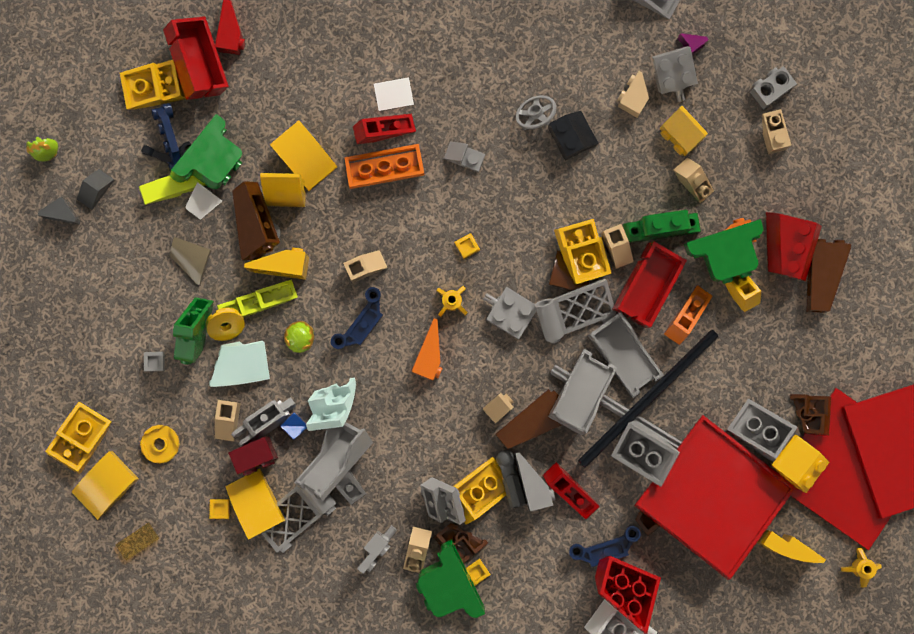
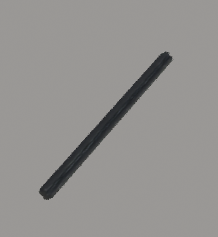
M710 330L578 460L579 464L584 468L587 467L625 430L629 422L634 421L718 338V334L714 330Z

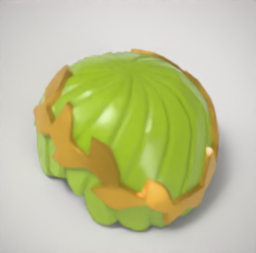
M36 137V140L32 143L29 141L26 143L27 153L37 161H50L57 155L58 143L56 140L50 138L42 140Z
M297 321L286 328L284 341L290 350L296 353H303L311 348L314 340V331L308 323Z

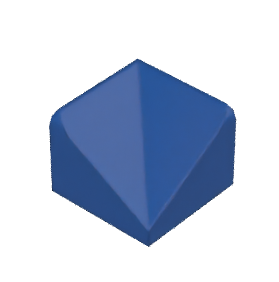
M293 413L280 426L293 440H296L307 429L306 423L296 413Z

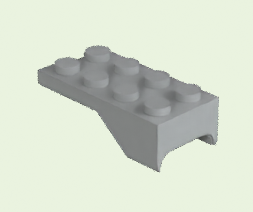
M622 312L588 335L607 364L611 363L618 367L615 375L632 398L641 393L639 388L652 379L657 381L664 376L640 343L632 326Z
M586 349L582 350L548 415L549 418L580 435L588 432L596 416L600 401L618 368L611 363H608L606 366L591 357L593 353Z
M345 422L343 427L326 429L320 453L294 483L303 490L306 487L308 490L314 491L316 498L324 501L373 444V441L364 428L360 430Z

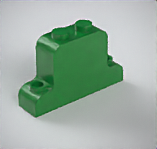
M217 114L212 118L171 169L170 177L182 183L188 181L191 176H194L211 189H218L222 184L224 186L228 184L231 179L230 174L233 170L237 172L242 165L240 161L242 151L224 137L227 129H225L223 118Z
M688 210L643 216L639 221L622 225L629 243L701 232L698 213L689 214ZM690 220L694 222V226L690 225ZM631 229H637L638 234H632Z
M761 219L687 242L684 244L687 255L694 257V259L704 257L711 279L715 282L722 281L723 284L734 281L733 277L738 275L741 278L751 276V271L758 267L759 263L752 241L760 238L763 232V225Z
M195 297L175 322L173 327V337H176L174 360H179L182 364L189 365L195 363L200 356L206 340L205 322L212 313L214 301Z
M451 539L441 545L440 552L437 553L440 561L423 568L419 572L416 588L419 594L423 593L426 599L424 603L427 610H431L436 617H443L461 608H464L466 614L470 617H480L485 614V606Z

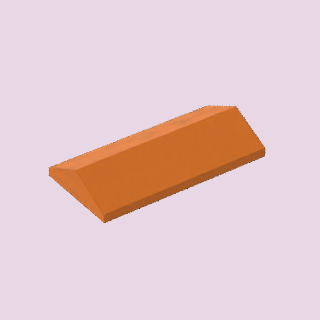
M419 144L344 157L349 189L425 175ZM416 150V151H414V152H408V153L397 154V155H392V156H387V157H381V158H376V159H370V160H365V161H359V162L349 163V162H351V161H357V160H362V159H367V158H373V157H378V156H384V155H389V154H395V153H400V152H405V151Z

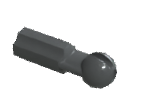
M509 450L500 451L496 457V462L502 472V481L509 506L512 509L527 504L520 476L517 474L515 467V456Z

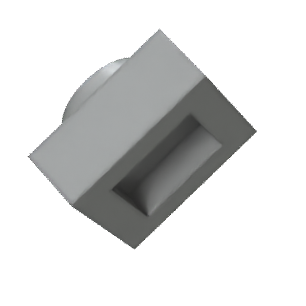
M144 352V372L165 371V352Z

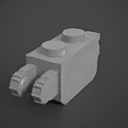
M291 397L284 402L273 400L243 421V425L232 432L231 435L233 438H236L246 431L249 432V435L239 442L238 445L240 447L256 441L283 424L290 415L289 411L296 407V404Z

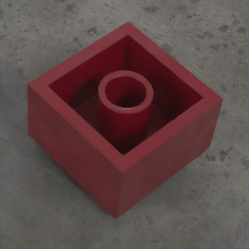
M270 437L260 438L228 452L236 473L243 474L244 476L257 472V467H269L275 464L274 460L278 459Z

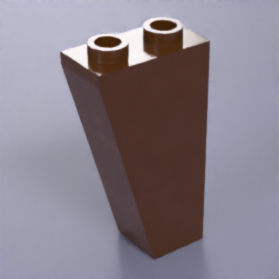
M244 181L233 189L232 193L241 259L254 261L262 258L264 254L273 251L280 241L258 182Z
M818 239L807 277L806 312L827 313L831 310L851 250V244L845 243V240H834L833 243L826 242V239Z
M548 389L495 435L509 449L562 426V424L548 417L559 395L554 390L551 392Z

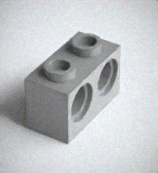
M784 66L780 69L775 67L767 74L768 77L765 80L760 78L752 84L754 88L750 93L763 110L797 85ZM776 78L782 79L783 85L778 84ZM761 89H766L768 96L763 95Z

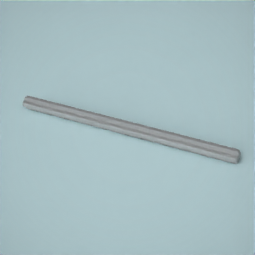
M557 365L550 372L551 375L566 383L570 375L569 372ZM606 395L600 401V405L620 417H623L629 411V409ZM638 416L635 419L653 430L675 449L681 444L680 440L644 418Z

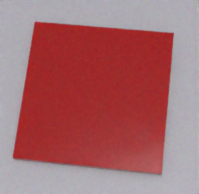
M914 384L842 407L881 519L914 508Z
M834 388L829 396L831 397L829 436L804 433L801 437L819 451L830 463L807 493L796 488L791 497L866 550H869L891 516L883 519L879 517L842 408L856 403V401L839 389Z
M702 415L678 446L677 450L680 454L662 487L651 482L634 506L723 577L730 580L796 487Z

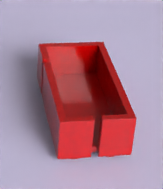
M206 17L170 20L163 31L167 44L172 45L169 50L186 100L198 99L203 96L221 95L229 86Z
M655 241L649 242L640 257L643 260L637 262L612 308L617 313L622 312L624 317L630 318L631 321L644 328L652 327L687 262L686 259Z

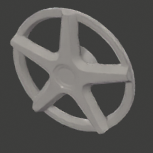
M534 96L520 105L516 112V121L524 130L540 128L546 124L549 125L556 113L557 105L548 96ZM539 99H548L551 103L542 107ZM534 100L533 105L528 110H521L524 105ZM553 108L550 116L547 118L543 113ZM519 115L529 116L525 124L520 121ZM536 119L542 121L539 124L531 125Z

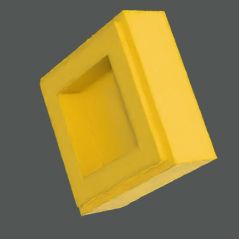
M471 233L454 242L463 259L480 251Z
M210 499L209 519H230V499Z
M480 558L466 567L474 586L491 575Z

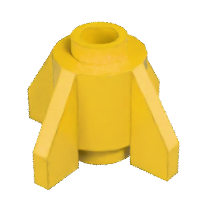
M464 286L458 291L449 290L445 292L440 288L436 290L443 296L442 303L444 307L438 314L440 317L447 310H459L464 315L468 313L461 306V294L466 289ZM449 297H450V298L455 297V299H456L455 302H454V303H450L449 300H448Z
M856 548L857 559L854 560L852 566L841 567V571L853 572L854 575L860 577L861 587L865 588L869 580L875 576L876 571L882 567L881 564H875L873 561L868 560L862 548Z

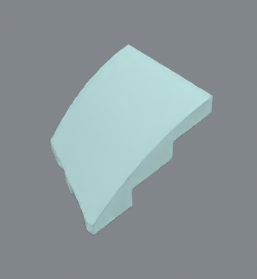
M239 341L221 345L209 386L239 385L270 379L265 342L258 341L242 344Z
M355 377L350 378V381L344 386L339 387L336 383L327 388L314 391L308 400L313 413L306 423L308 431L343 427L354 400L356 389Z

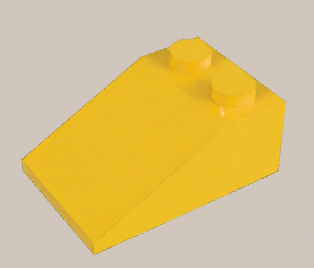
M293 247L291 250H284L245 263L244 268L253 273L306 280L309 256L303 249Z
M491 457L453 485L460 493V500L464 508L466 520L464 522L465 525L476 520L506 496L502 472L494 457Z

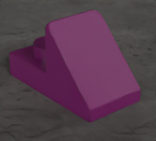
M682 33L677 38L684 47H691L692 55L705 46L709 40L706 36Z

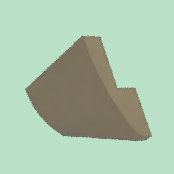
M174 237L170 257L197 285H200L211 250Z

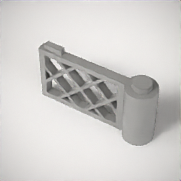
M606 279L553 299L541 300L535 304L545 341L550 343H557L563 335L602 320L605 323L613 318L614 315H617L616 311L612 310L614 303ZM603 286L604 293L601 298L594 295L596 288ZM585 293L588 295L584 304L576 302L579 294ZM592 297L599 300L595 310L587 307ZM568 300L570 304L567 310L564 311L560 309L558 302ZM603 302L609 305L610 311L606 313L598 312ZM574 304L582 307L577 316L570 314ZM585 309L593 312L588 320L581 319ZM567 317L575 318L573 325L566 328L564 322Z
M296 486L277 502L278 507L287 506V514L284 517L286 520L285 531L274 530V526L271 530H266L261 534L277 553L279 551L284 553L292 546L290 542L323 514L327 516L336 509L334 505L337 503L330 494L322 501L316 498L314 491L308 490L306 487L303 490ZM296 491L302 497L301 505L291 504V496ZM290 507L301 508L300 519L289 518ZM304 508L311 509L316 516L311 520L303 519ZM289 521H299V530L297 532L288 531ZM274 533L285 534L284 542L279 547L273 541Z

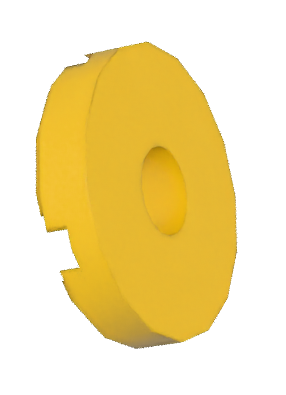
M233 308L219 309L215 314L209 315L205 322L208 335L218 341L231 340L237 337L245 327L242 314ZM223 323H229L226 326H221Z
M164 425L152 426L146 430L140 442L141 452L145 458L159 464L173 459L180 445L176 432ZM159 438L165 442V446L161 450L155 447V441Z

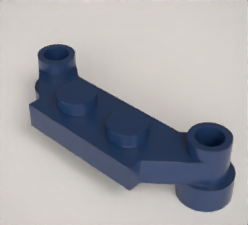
M167 103L163 104L162 107L151 109L153 119L159 121V124H157L158 131L165 139L163 146L165 152H169L171 162H168L169 171L171 172V169L181 157L170 123V119L174 118L171 104Z
M375 287L368 288L365 293L368 303L345 334H335L332 336L331 345L335 349H343L355 344L361 346L383 317V314L380 313L381 293L379 289ZM372 293L377 294V297L375 299L370 298V295ZM337 339H342L341 345H336Z
M628 526L622 536L584 548L580 544H573L569 548V555L574 560L581 559L590 563L591 567L598 565L600 559L607 556L617 559L628 556V550L633 542L639 540L641 532L635 526ZM630 530H634L635 532L634 536L632 537L629 536ZM575 548H579L577 555L573 554Z

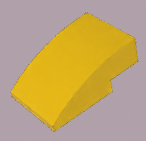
M173 60L159 64L150 63L120 73L126 109L128 110L186 99Z
M299 120L270 144L271 148L293 174L301 175L304 186L308 191L337 168V165Z
M260 173L263 196L267 206L305 207L306 192L304 190V181L300 174Z
M594 219L554 230L563 259L575 284L612 274L602 237L598 236Z
M78 402L56 432L57 436L45 452L80 475L112 422L81 402Z
M109 451L72 490V493L98 520L139 478L113 451Z
M260 468L257 469V472L246 475L225 486L248 540L285 521L277 505V500Z
M766 530L757 542L762 547L791 559L811 563H824L826 560L790 535L784 534L781 538L774 532Z

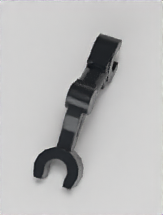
M189 141L184 142L179 147L180 157L186 152V147L191 145ZM143 145L142 154L158 158L167 164L171 162L170 155L160 153L147 145Z

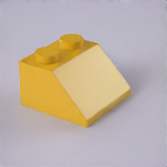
M683 106L660 127L662 137L667 141L670 140L674 144V150L684 156L699 145L708 134Z
M795 434L773 462L772 466L792 485L807 493L830 462L819 451Z

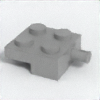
M689 46L652 57L658 91L661 94L676 92L677 102L685 100L683 89L698 84L691 47Z
M508 287L505 288L497 299L488 293L483 298L484 301L492 305L491 312L486 321L519 340L536 313L535 304Z
M433 477L420 485V493L424 497L430 518L441 523L449 519L459 525L466 521L460 493L456 487Z
M391 525L385 534L377 531L364 547L369 552V555L357 568L361 573L364 574L366 570L370 572L378 562L375 560L377 556L380 555L382 557L390 548L388 543L397 531L394 526Z

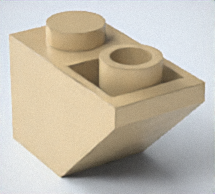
M638 71L636 76L632 74L627 83L629 85L628 90H623L618 98V101H620L618 107L638 118L649 99L644 77L640 71Z
M782 110L762 114L763 137L768 155L787 150L791 146Z
M686 158L673 169L679 181L699 203L703 202L714 192L702 167L691 159Z
M622 224L602 232L601 236L615 269L634 262L630 244Z
M380 250L360 255L343 263L352 283L387 268Z
M500 393L483 410L496 423L514 408L511 405L513 400L507 394L503 396Z
M218 400L215 415V439L235 442V438L231 434L237 429L241 403Z
M413 527L403 569L417 573L423 569L432 531Z

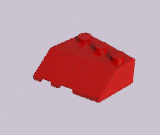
M766 212L768 272L806 281L822 226L816 222L784 214Z
M612 556L600 559L595 574L598 594L644 634H647L661 577Z

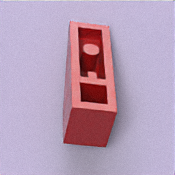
M223 0L215 47L218 52L240 55L241 50L245 48V39H243L232 0Z
M412 114L361 119L352 126L357 144L373 143L416 132Z
M557 462L542 475L547 484L583 518L587 519L600 507Z

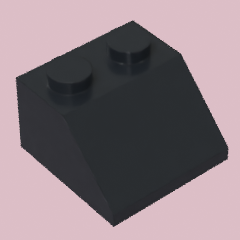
M582 111L566 114L548 125V130L565 161L599 144Z

